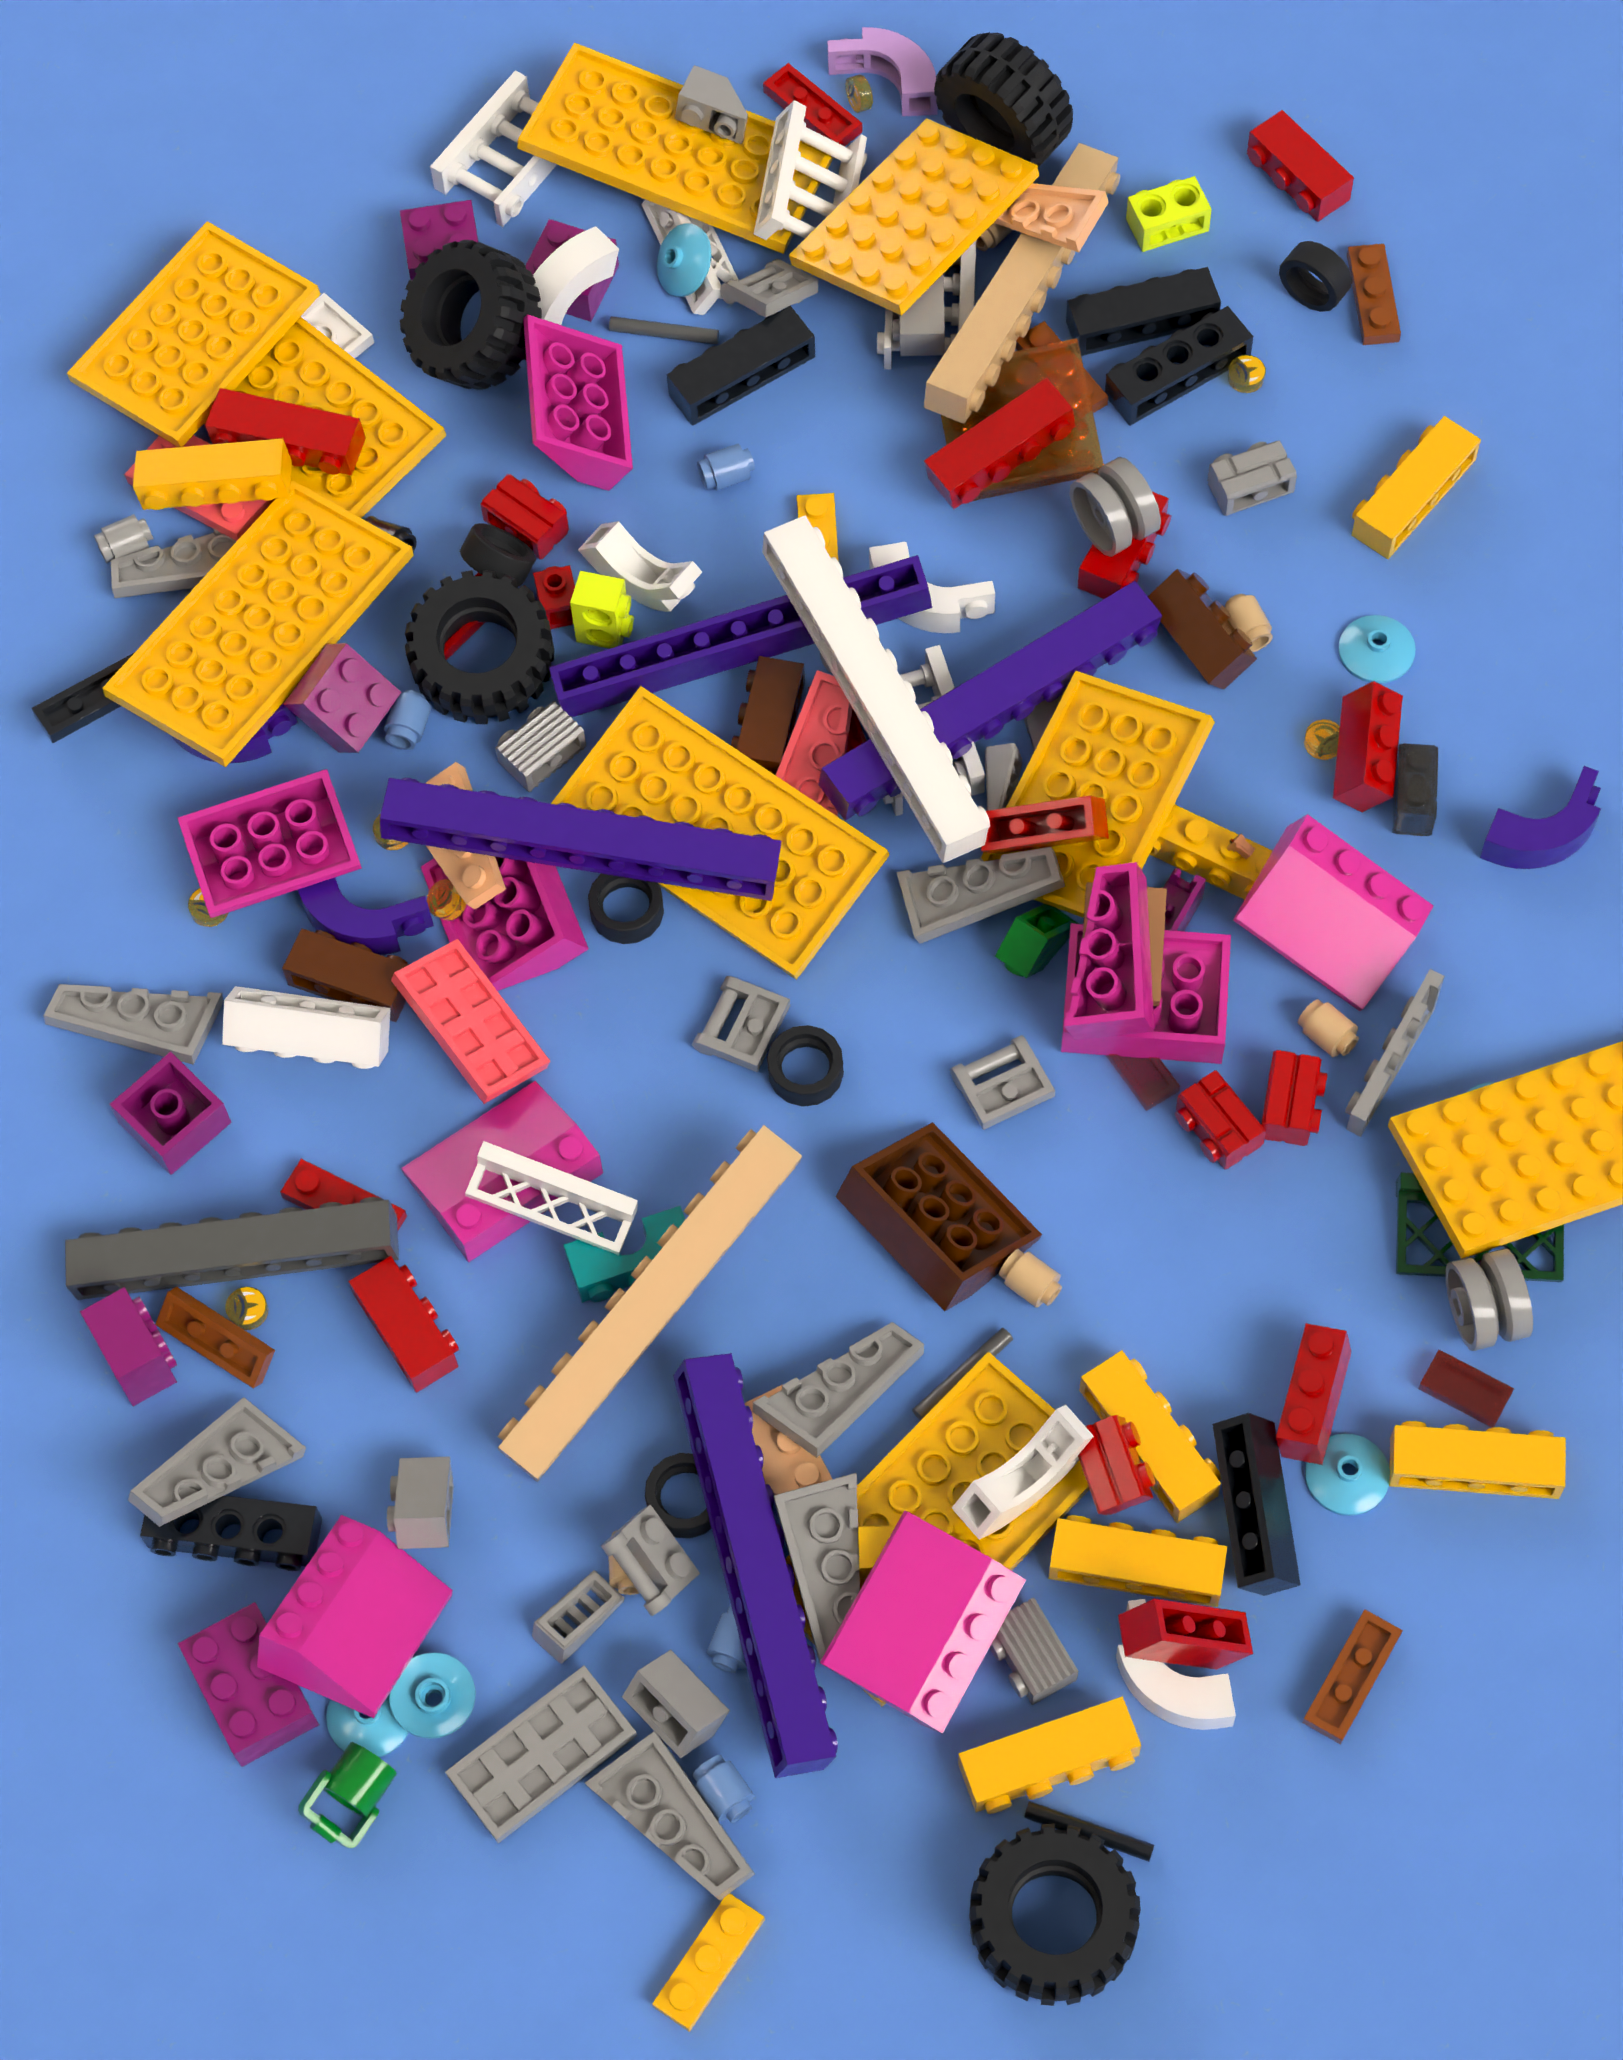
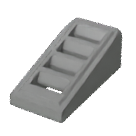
M1014 743L986 747L987 811L1006 808L1017 787L1022 757Z
M594 1570L534 1622L532 1637L555 1660L562 1664L624 1602V1597ZM590 1590L605 1602L601 1607L587 1595ZM577 1603L581 1604L591 1616L587 1617L575 1605ZM565 1615L578 1626L575 1630L562 1619Z

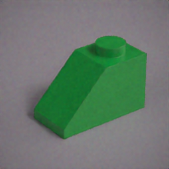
M1043 904L1015 918L995 957L1004 962L1005 968L1011 973L1028 978L1042 971L1070 938L1071 923H1079L1057 908Z

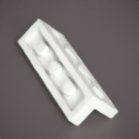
M645 199L641 205L660 245L672 229L685 223L697 225L707 234L713 256L708 274L702 285L695 292L685 296L693 314H706L718 298L723 299L720 292L721 284L719 279L724 283L730 280L739 281L713 226Z
M483 1141L477 1155L478 1164L465 1192L466 1197L616 1255L620 1254L636 1215L638 1200ZM485 1170L501 1175L507 1189L491 1195L478 1190V1186ZM510 1179L517 1181L520 1184L512 1186ZM529 1187L541 1191L546 1204L530 1210L520 1205L516 1193ZM548 1194L556 1196L558 1199L551 1201ZM511 1196L514 1203L504 1200L502 1198ZM567 1202L574 1203L579 1206L584 1219L572 1224H566L559 1221L554 1208ZM586 1208L597 1213L589 1216ZM549 1210L552 1218L541 1213ZM605 1217L622 1222L615 1242L598 1236L593 1222ZM587 1225L590 1232H587L579 1228Z

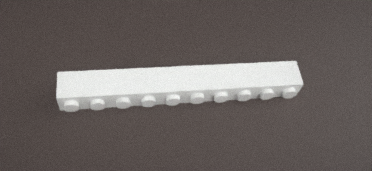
M805 515L764 532L762 553L942 863L984 846L988 829L990 828V820L985 809L982 806L977 807L973 801L971 788L966 777L963 774L958 775L952 765L953 759L949 748L944 742L939 743L933 733L934 726L929 714L926 711H920L915 702L916 696L912 685L908 680H902L893 653L890 649H884L880 643L876 624L871 618L866 619L863 614L860 598L853 587L848 588L843 580V571L839 561L835 557L830 558L825 549V540L818 527L813 528Z

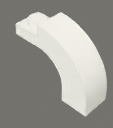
M596 226L572 237L562 244L533 274L536 282L533 286L538 287L541 301L538 302V307L542 310L541 319L562 325L568 308L582 292L592 285L613 276L619 248Z
M619 521L601 524L578 549L601 575L625 579L626 594L630 595L632 599L649 608L663 612H671L681 599L688 596L695 588L693 582L702 573L693 561L668 563L656 558L641 547Z
M907 542L869 547L870 569L910 557ZM993 581L956 587H940L927 582L932 608L899 619L913 627L929 632H960V619H979L987 614L995 613Z
M1067 1405L1057 1408L1035 1436L1014 1457L995 1471L974 1480L952 1506L953 1511L979 1540L996 1532L1028 1510L1077 1464L1079 1453L1094 1437L1093 1434Z
M1145 1599L1128 1601L1126 1611L1146 1603ZM1123 1644L1118 1645L1116 1659L1121 1676L1133 1696L1151 1713L1171 1724L1190 1729L1208 1730L1233 1727L1236 1714L1228 1673L1205 1677L1184 1676L1171 1670L1163 1662L1125 1657Z

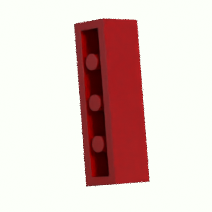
M1046 377L926 458L924 463L928 479L953 510L961 504L970 503L977 498L980 491L992 483L1003 481L1010 474L1011 470L1023 462H1030L1035 459L1042 449L1054 441H1061L1066 438L1072 429L1076 427L1073 408Z
M219 388L205 424L212 444L283 438L293 466L302 467L306 465L320 468L322 471L332 475L342 473L352 476L366 439L360 418Z

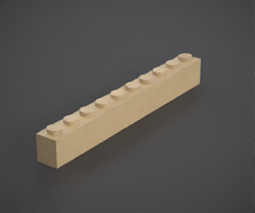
M1078 143L1052 185L1106 191V195H1113L1120 181V174L1116 173L1118 157ZM1024 233L1020 234L927 380L924 399L925 409L965 424L972 411H979L985 397L986 388L988 386L993 387L997 382L1001 364L1003 361L1009 362L1016 348V340L1019 336L1025 337L1031 324V316L1034 312L1040 313L1046 300V292L1049 288L1054 289L1057 286L1063 265H1069L1072 262L1076 251Z
M765 1125L757 1133L752 1129L748 1131L736 1146V1149L741 1152L731 1165L724 1161L710 1178V1181L715 1185L706 1196H703L700 1192L696 1194L683 1211L688 1215L687 1219L679 1228L672 1224L657 1242L662 1247L653 1260L646 1256L631 1274L636 1279L626 1292L621 1288L615 1292L605 1305V1308L610 1311L600 1324L593 1320L578 1338L583 1343L573 1357L567 1352L551 1371L556 1375L555 1379L546 1389L539 1385L524 1403L530 1408L520 1421L513 1417L497 1436L503 1441L498 1447L499 1451L535 1481L538 1482L800 1163L802 1155Z

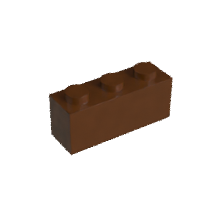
M1176 569L1148 595V598L1162 614L1161 623L1208 684L1225 689L1257 660V657L1250 650L1253 644L1242 630L1232 627L1228 621L1231 617L1230 613L1219 601L1215 600L1213 602L1206 593L1209 590L1208 585L1197 573L1193 572L1190 575Z
M759 656L756 670L750 669L747 676L746 692H749L750 695L748 703L742 702L740 705L738 725H742L740 736H733L731 746L774 775H776L781 764L782 757L796 724L805 686L804 663Z
M301 928L282 967L289 986L330 1000L390 1008V1021L397 1022L406 1003L405 998L391 981L394 972L409 965L404 959L395 955H387L385 957L373 953L370 948L357 942L347 944L338 941L333 935L322 930L312 932Z

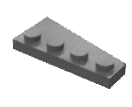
M213 528L214 533L193 539L192 535L178 538V542L173 546L164 549L154 546L111 560V584L114 598L194 588L237 541Z
M1430 969L1415 997L1411 996L1401 1014V1018H1403L1397 1029L1394 1027L1391 1029L1383 1044L1384 1054L1380 1061L1373 1060L1364 1077V1081L1368 1083L1362 1094L1356 1091L1346 1107L1345 1113L1350 1115L1346 1130L1360 1137L1362 1136L1433 1014L1445 977L1444 975Z
M59 984L43 1016L46 1025L163 1057L171 1051L181 1062L194 1065L224 1001L222 993L208 992L206 997L189 996L188 991L172 990L171 995L151 994L148 989L132 988L130 992L111 991L110 987Z
M655 1731L585 1782L591 1790L719 1901L755 1875L675 1757Z

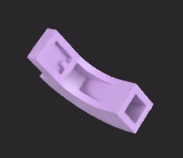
M862 27V39L827 41L829 75L854 73L881 75L889 79L897 87L901 97L902 116L937 115V96L934 95L936 73L927 54L915 42L899 33L872 27Z

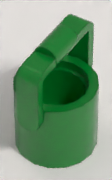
M350 1742L330 1772L324 1770L320 1773L300 1802L298 1811L301 1816L311 1822L310 1828L328 1842L333 1843L336 1841L344 1847L354 1848L359 1844L378 1816L379 1809L375 1806L397 1773L390 1765L366 1748ZM322 1790L337 1802L362 1817L349 1838L332 1821L322 1814L317 1815L310 1809Z

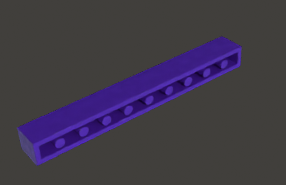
M918 555L843 577L848 588L853 587L860 598L861 610L866 619L871 618L876 625L932 608L929 587ZM787 595L554 665L549 667L561 708L569 716L576 717L628 701L640 686L651 693L756 662L759 656L773 657L815 644L790 599Z
M1136 581L924 706L920 711H926L929 714L934 726L933 733L939 743L944 742L949 748L953 759H957L971 749L972 742L975 743L981 738L989 740L996 736L1003 729L1004 725L1011 720L1020 721L1032 713L1035 706L1044 700L1047 702L1056 700L1066 690L1075 671L1093 676L1097 668L1106 663L1108 665L1117 663L1126 655L1127 650L1138 644L1139 647L1150 643L1158 634L1157 628L1162 614ZM871 739L822 767L818 783L819 787L845 821L855 814L859 817L867 814L877 805V801L885 796L894 797L901 793Z
M389 778L380 815V832L383 839L769 901L773 899L782 842L761 834L749 836L733 833L724 828L712 830L694 827L686 822L668 823L656 821L648 816L631 817L619 815L606 809L594 811L577 808L568 803L556 805L538 802L530 797L513 798L500 796L495 792L487 790L479 792L463 790L450 784L438 786L420 783L412 778Z
M732 1353L684 1359L673 1375L774 1777L780 1778L824 1770L836 1758L838 1749L837 1737L834 1730L828 1726L825 1714L827 1708L825 1692L817 1684L814 1672L816 1667L815 1653L812 1646L807 1645L803 1630L805 1627L804 1611L802 1606L796 1603L793 1591L795 1584L794 1572L791 1565L786 1564L782 1549L784 1546L783 1530L775 1522L772 1511L774 1504L773 1492L770 1485L765 1484L762 1472L763 1453L760 1446L755 1445L752 1434L753 1415L750 1407L745 1406L741 1392L743 1389L742 1373L738 1367H735Z

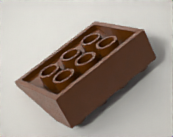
M933 1122L853 1165L835 1196L944 1311L969 1298L995 1277L1004 1262L1016 1249L1024 1253L1042 1236L1034 1225Z

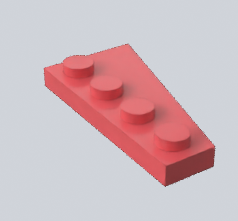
M817 670L776 776L838 816L837 809L819 787L818 783L822 767L846 754L852 706L833 675Z

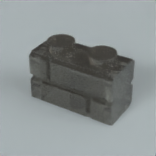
M1399 744L1393 797L1392 833L1414 836L1432 835L1437 817L1438 747L1435 745Z

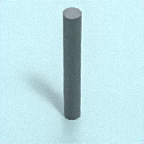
M611 316L609 322V331L709 344H718L719 330L613 316Z
M1001 1328L912 1409L915 1416L921 1421L987 1352H990L995 1357L1013 1341L1011 1334L1005 1328Z

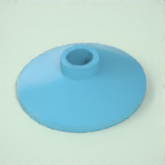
M690 223L678 225L668 233L661 244L657 257V275L663 289L673 296L685 297L692 294L702 285L708 274L712 255L711 244L702 228Z
M1370 615L1353 621L1343 631L1339 641V656L1344 667L1356 678L1369 683L1372 681L1388 683L1397 680L1410 669L1415 658L1416 648L1411 633L1403 624L1387 616ZM1377 640L1385 644L1376 645L1373 643V641Z
M1336 1434L1329 1438L1323 1465L1306 1463L1305 1479L1311 1495L1322 1507L1339 1515L1354 1516L1370 1511L1382 1501L1389 1487L1390 1469L1382 1451L1370 1440L1355 1434ZM1344 1464H1352L1355 1466L1357 1473L1355 1475H1346L1342 1471V1466Z
M436 1652L421 1654L411 1659L389 1694L390 1708L398 1724L410 1734L428 1739L441 1738L458 1730L471 1715L476 1698L475 1684L468 1669L456 1658ZM432 1693L442 1695L441 1702L436 1706L427 1704V1698Z
M389 1695L375 1717L367 1719L360 1717V1712L333 1700L329 1702L326 1715L328 1731L335 1744L342 1751H345L350 1742H354L376 1756L382 1757L398 1748L409 1733L394 1718L390 1708Z

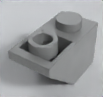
M694 65L678 94L675 119L724 139L742 144L748 114L727 77Z

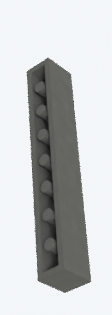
M369 1197L362 1199L360 1203L343 1205L337 1202H329L320 1205L316 1209L303 1210L301 1208L289 1207L280 1210L276 1214L262 1215L256 1212L241 1214L236 1219L204 1218L197 1224L182 1225L170 1222L161 1224L157 1229L124 1228L117 1234L109 1235L84 1233L77 1239L65 1240L66 1287L77 1300L106 1297L123 1287L130 1294L379 1263L389 1256H392L395 1261L399 1260L397 1214L389 1200Z

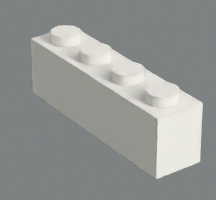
M235 986L224 1000L222 1045L235 1046V1049L242 1052L270 1051L274 1052L276 1056L283 1058L295 1057L296 1055L313 1057V1060L319 1063L348 1062L354 1067L368 1069L374 1066L379 1067L388 1053L390 1008Z

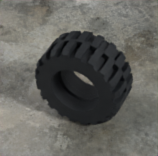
M990 32L971 37L941 68L936 76L934 95L937 96L936 104L938 109L943 112V120L946 125H950L955 131L1040 167L1071 131L1073 108L1069 104L1070 97L1067 90H1063L1061 80L1057 74H1053L1049 70V65L1043 59L1040 60L1035 56V52L1028 46L1023 47L1020 45L1018 40L1012 37L1004 38V35L1001 33Z
M473 240L447 243L442 246V250L436 249L429 254L426 263L422 262L415 269L417 273L415 278L409 280L405 290H408L406 300L402 299L400 309L404 312L403 319L400 320V330L406 335L403 338L407 352L411 353L410 357L414 364L422 368L423 372L431 377L466 389L483 390L491 387V385L497 386L507 380L506 375H514L521 368L519 363L522 360H526L523 318L527 314L542 318V310L538 307V302L541 301L539 289L533 286L536 282L531 271L526 269L524 263L518 258ZM480 290L481 308L478 320L469 335L462 340L460 327L463 312L469 300Z
M471 570L461 572L462 578L454 581L451 576L440 580L441 588L435 590L433 587H430L423 594L425 603L423 605L420 603L415 604L410 613L413 622L406 624L405 637L407 643L405 644V651L415 684H418L420 693L426 697L428 702L433 701L434 708L443 715L451 711L454 720L465 723L468 717H474L476 724H488L489 717L497 716L499 722L510 719L508 712L516 709L518 713H521L529 708L527 699L530 696L533 699H538L544 691L542 682L550 680L549 667L552 666L551 662L554 661V645L546 611L540 601H535L534 593L526 585L518 588L516 579L508 575H504L502 580L496 578L495 571L483 570L482 576H474ZM473 621L491 622L508 629L514 634L516 646L511 656L499 667L483 673H468L450 665L446 661L444 654L445 643L467 623Z
M1041 1824V1830L1031 1832L1028 1827L1016 1832L1015 1839L1010 1842L1004 1839L995 1847L991 1858H985L979 1868L977 1880L974 1881L969 1912L970 1934L972 1943L976 1945L980 1962L985 1969L989 1968L992 1971L994 1980L1001 1987L1009 1986L1016 1991L1015 1996L1028 2001L1029 1997L1040 1999L1041 2005L1054 2006L1055 2001L1065 2000L1067 2005L1079 2003L1083 1996L1090 1994L1093 1997L1102 1992L1109 1981L1116 1980L1123 1971L1125 1963L1130 1959L1140 1926V1896H1136V1882L1132 1872L1126 1871L1122 1865L1124 1859L1115 1849L1111 1852L1104 1847L1105 1840L1094 1833L1090 1838L1081 1835V1828L1068 1825L1066 1831L1055 1830V1824ZM1052 1875L1065 1877L1080 1884L1092 1897L1096 1909L1095 1929L1089 1940L1078 1950L1060 1955L1046 1954L1031 1948L1017 1934L1012 1919L1013 1903L1020 1889L1033 1879Z

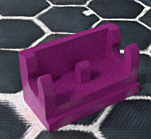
M1175 868L1163 887L1167 888L1164 930L1185 931L1203 899L1205 878L1195 875L1190 883L1181 878V869Z

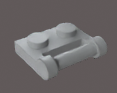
M775 259L767 263L764 269L739 281L730 280L723 283L720 292L726 303L733 304L738 302L755 311L758 315L768 317L818 293L819 279L780 259Z
M727 976L720 988L722 994L703 1032L697 1033L692 1046L702 1054L715 1055L758 1072L790 1008V999L738 978ZM742 998L746 1000L726 1041L718 1039L717 1037L736 999Z
M1023 1035L1010 1041L1011 1045L966 1066L960 1063L950 1068L955 1085L961 1090L983 1130L1055 1097L1054 1087ZM1016 1059L1022 1063L976 1086L972 1081Z
M651 1504L640 1510L601 1545V1548L608 1557L612 1555L644 1598L646 1603L643 1606L650 1616L664 1609L680 1591L700 1574Z

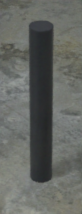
M1029 1801L1024 1815L1026 1819L1040 1824H1055V1829L1067 1831L1068 1825L1081 1828V1835L1090 1838L1094 1833L1105 1840V1847L1148 1862L1150 1861L1154 1845L1031 1801Z

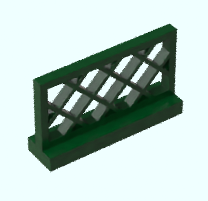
M1401 1172L1396 1180V1274L1446 1277V1266L1450 1261L1443 1254L1453 1246V1243L1450 1240L1439 1251L1424 1236L1423 1232L1435 1221L1439 1220L1414 1173ZM1407 1203H1423L1434 1216L1418 1229L1407 1218ZM1564 1224L1550 1229L1544 1235L1541 1233L1534 1234L1533 1236L1537 1242L1523 1255L1511 1243L1503 1245L1515 1256L1518 1264H1521L1526 1269L1521 1270L1525 1281L1562 1282L1564 1280ZM1406 1227L1413 1233L1407 1241ZM1554 1233V1241L1552 1245L1547 1240V1238ZM1416 1239L1434 1255L1424 1265L1406 1264V1248ZM1542 1245L1553 1256V1272L1537 1271L1526 1258ZM1492 1249L1473 1255L1475 1257L1474 1260L1477 1263L1481 1262L1483 1254L1490 1252ZM1438 1259L1443 1266L1431 1265Z

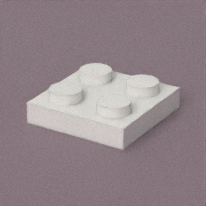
M325 293L319 296L301 315L304 320L353 358L358 357L374 344L372 333Z

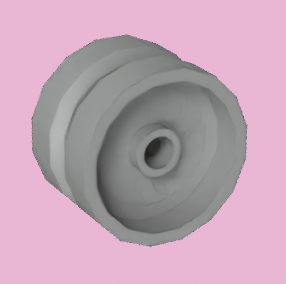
M1117 457L1103 465L1099 469L1098 475L1089 473L1070 485L1071 503L1078 522L1093 545L1104 555L1112 557L1128 548L1132 544V539L1141 541L1160 529L1161 517L1153 492L1139 470L1126 458Z
M1509 1249L1484 1253L1480 1265L1473 1258L1448 1262L1446 1266L1448 1299L1459 1334L1469 1350L1476 1351L1494 1346L1498 1334L1508 1342L1531 1336L1533 1332V1314L1527 1285L1521 1268Z

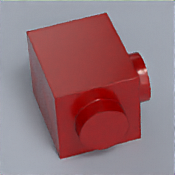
M570 565L564 567L552 566L543 571L533 573L538 601L541 602L546 611L550 629L574 625L570 602L575 584Z

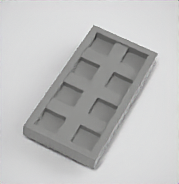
M584 1665L454 1764L445 1773L496 1842L500 1843L637 1737V1733Z

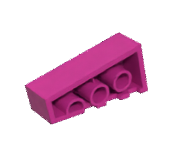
M1137 862L1096 867L1086 916L1088 922L1085 936L1081 940L1079 950L1080 961L1077 976L1073 979L1071 988L1072 1000L1070 1010L1066 1013L1064 1027L1074 1040L1154 1032L1147 878Z

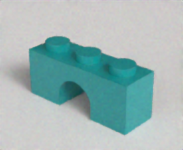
M681 1206L641 1218L646 1241L639 1251L630 1255H616L580 1240L564 1244L566 1259L581 1302L589 1300L600 1302L610 1298L619 1288L630 1287L636 1280L631 1274L646 1256L653 1260L662 1249L657 1242L672 1224L679 1228L686 1220ZM603 1232L597 1233L598 1236L605 1238Z

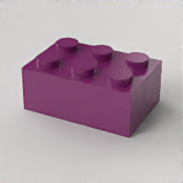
M256 1602L177 1643L233 1755L241 1767L319 1725L299 1685L257 1667L259 1635L267 1625V1622Z

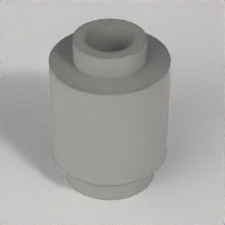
M134 514L101 528L102 532L94 535L106 563L149 548L147 541L153 539L145 519L137 520Z

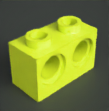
M1193 176L1183 180H1174L1167 185L1152 190H1142L1133 196H1129L1126 220L1141 251L1145 252L1208 232L1212 209L1196 177Z
M580 571L570 602L576 642L608 649L622 645L624 637L630 638L634 625V616L629 615L631 596L626 594L625 579Z

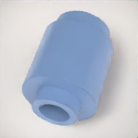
M739 444L706 454L703 460L697 461L698 472L706 490L715 488L717 491L749 480L751 478L750 471L755 470L754 461L749 449L742 450Z
M406 690L399 695L392 705L384 727L386 732L385 740L390 745L403 750H411L415 747L416 743L421 741L431 711V705L422 693Z
M730 1605L727 1613L721 1614L707 1649V1654L713 1658L712 1665L723 1671L735 1673L737 1668L746 1669L747 1666Z
M721 1755L710 1758L692 1774L697 1782L695 1788L718 1821L728 1819L730 1823H734L743 1818L752 1809L750 1802L754 1798L753 1792L731 1761H725Z

